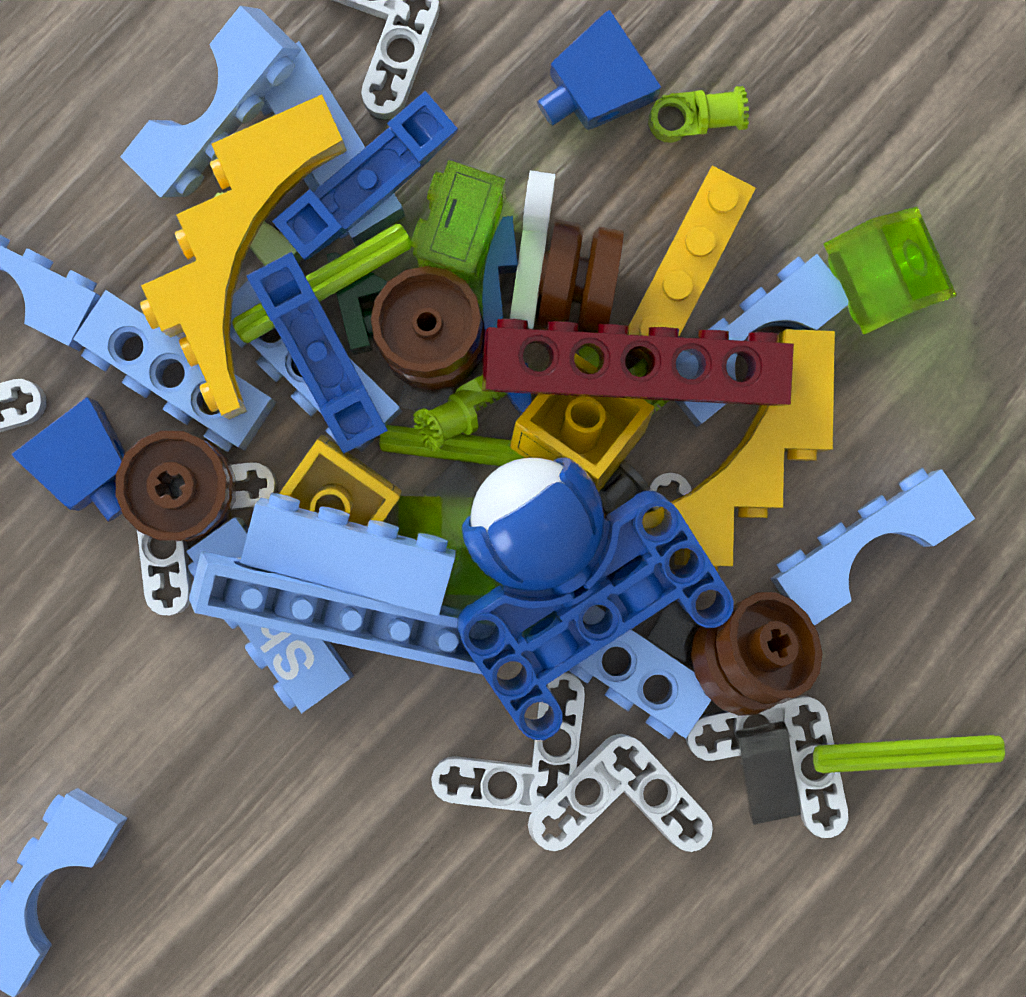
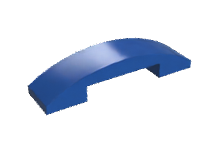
M426 91L387 123L388 129L314 192L309 189L272 221L305 261L330 245L387 200L426 165L458 132V128Z
M513 216L502 217L492 239L485 264L482 293L485 330L488 327L497 328V319H503L499 274L517 272L518 264ZM506 393L520 415L531 404V394Z
M292 251L246 275L319 406V410L343 454L388 431Z

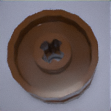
M555 219L550 251L545 250L538 288V296H542L538 328L548 329V322H568L572 302L581 303L578 317L579 332L598 333V325L609 324L620 266L624 231L599 227L593 233L589 257L582 256L580 251L583 229L580 223Z
M423 266L405 270L388 281L376 297L371 316L374 340L393 374L411 387L431 391L453 387L470 376L482 360L485 328L477 297L465 280L448 269Z
M159 431L141 438L125 453L116 473V498L123 516L139 532L162 541L193 542L210 535L227 520L236 500V477L229 459L214 444L184 431ZM177 479H184L185 484L179 487L183 494L177 497L172 493V484Z
M757 592L734 604L730 618L723 625L716 628L700 626L694 635L691 657L695 676L705 695L721 709L738 716L757 715L777 704L792 700L811 689L820 674L823 653L819 634L809 615L796 602L776 592Z

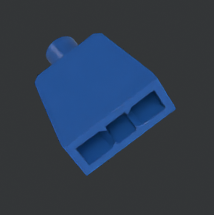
M608 10L554 59L550 67V76L557 88L539 99L537 104L546 120L552 126L574 112L582 125L587 130H590L653 103L658 99L661 86L612 12Z
M86 397L12 453L16 461L70 510L80 511L93 502L108 522L123 514L116 498V473L125 455V451L98 401Z

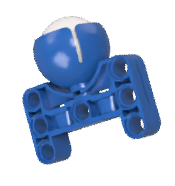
M567 457L557 458L554 461L543 458H522L499 467L485 479L478 489L473 501L471 515L462 524L464 543L471 558L485 574L503 586L499 585L480 599L467 605L460 612L457 619V629L465 649L524 735L534 740H545L552 737L559 731L562 724L563 713L553 692L547 685L548 683L676 599L698 625L705 628H716L723 625L733 612L734 600L730 591L679 510L668 499L655 491H643L636 494L632 499L604 518L601 496L593 479L579 464ZM652 507H663L664 518L662 522L654 528H644L642 525L644 514ZM688 548L690 550L688 563L680 569H670L669 560L672 554L679 549ZM715 590L716 598L714 603L709 608L697 610L696 600L698 596L704 591ZM594 605L606 606V614L600 622L596 624L583 623V616L590 607ZM489 620L495 623L493 633L487 638L475 639L469 635L471 627L478 621ZM516 661L522 664V669L515 678L504 680L497 676L499 668L504 663ZM536 702H543L549 705L543 717L538 719H528L525 717V712L530 705Z

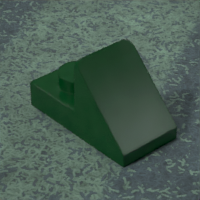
M337 252L326 254L328 263L342 256ZM372 272L336 292L350 350L354 355L373 351L370 338L374 337L371 324L372 308L363 309L362 304L375 301L388 282Z

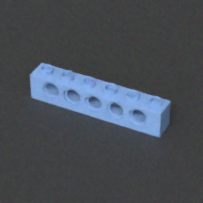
M201 551L189 596L191 606L197 614L482 674L465 649L457 629V619L463 609L442 605L437 617L240 563L241 559ZM489 620L478 621L471 627L469 635L475 639L487 638L493 633L495 623Z

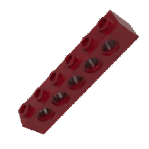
M497 319V328L488 327L485 330L482 391L764 406L791 405L794 343H778L779 334L752 332L748 333V341L729 340V331L699 330L698 338L679 337L678 328L649 327L648 336L629 335V326L616 324L598 325V333L578 332L579 323L558 321L548 322V330L528 329V321L521 319ZM528 344H540L548 351L549 363L545 370L533 371L524 363L523 352ZM580 346L593 348L599 356V366L593 374H585L575 365V352ZM631 349H639L648 357L649 367L642 377L632 375L626 368L625 358ZM682 351L692 353L698 361V371L692 379L682 377L676 369V359ZM732 354L742 356L748 366L747 375L741 382L733 380L726 370L727 360Z

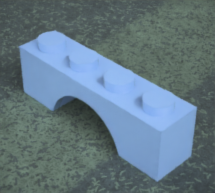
M239 6L209 44L218 67V86L215 97L207 111L197 120L186 125H181L171 120H149L120 156L160 198L186 197L193 193L204 179L201 173L209 165V162L217 159L211 143L234 134L242 123L246 124L254 119L264 106L262 98L271 87L283 83L295 68L293 60L302 50L261 9Z
M0 235V270L9 273L22 291L25 301L24 324L80 351L82 345L73 340V338L101 298V296L93 292L97 283L72 270L69 271L65 278L50 270L53 261L27 248L23 256L7 249L10 240Z
M818 254L806 263L799 256L777 274L782 282L767 294L760 287L739 305L744 311L740 317L731 324L725 318H722L708 330L729 331V340L744 341L748 337V333L774 326L788 327L794 330H818L855 299ZM682 351L676 359V369L682 377L692 379L697 374L698 361L690 352ZM732 354L727 360L726 370L728 375L736 381L735 362L737 354ZM675 401L696 427L700 426L725 405L724 403Z
M924 468L917 470L898 483L903 491L886 501L883 495H880L861 507L858 512L862 518L846 528L840 522L819 535L817 539L821 545L805 555L799 549L777 563L776 566L780 572L770 579L780 594L796 602L809 615L815 626L851 602L849 591L851 565L861 548L872 539L883 534L893 533L908 537L923 547L937 545L975 519L942 469L928 474Z
M79 788L67 793L65 797L58 794L54 798L42 819L48 823L39 840L32 837L22 850L17 863L23 867L14 882L6 880L0 888V990L11 997H16L28 986L52 946L41 929L37 915V900L43 883L56 869L68 866L92 868L104 859L127 820V817Z

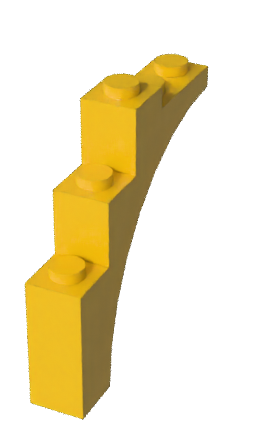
M322 94L211 143L217 159L209 162L222 190L231 187L232 190L176 214L182 227L181 230L175 232L178 243L187 260L195 257L196 261L141 285L147 299L140 302V305L150 327L153 330L160 327L161 331L170 338L182 332L185 333L186 337L179 339V343L190 366L193 367L199 364L206 382L199 385L203 398L212 413L219 410L221 416L227 419H232L247 412L235 377L230 340L233 295L243 260L260 226L283 196L313 170L347 151Z
M786 329L778 333V343H794L791 405H760L742 440L718 469L694 487L688 494L671 501L679 510L717 572L718 566H733L734 508H738L739 518H768V509L783 508L784 451L787 452V460L817 461V452L833 450L835 331ZM663 507L644 514L642 521L644 528H654L662 522L664 518ZM688 548L675 551L674 565H686L690 559V550Z

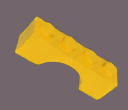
M713 165L711 166L629 324V335L648 336L649 327L678 328L680 336L756 189L755 187ZM634 348L628 352L639 359L644 358L649 363L648 357L643 351Z

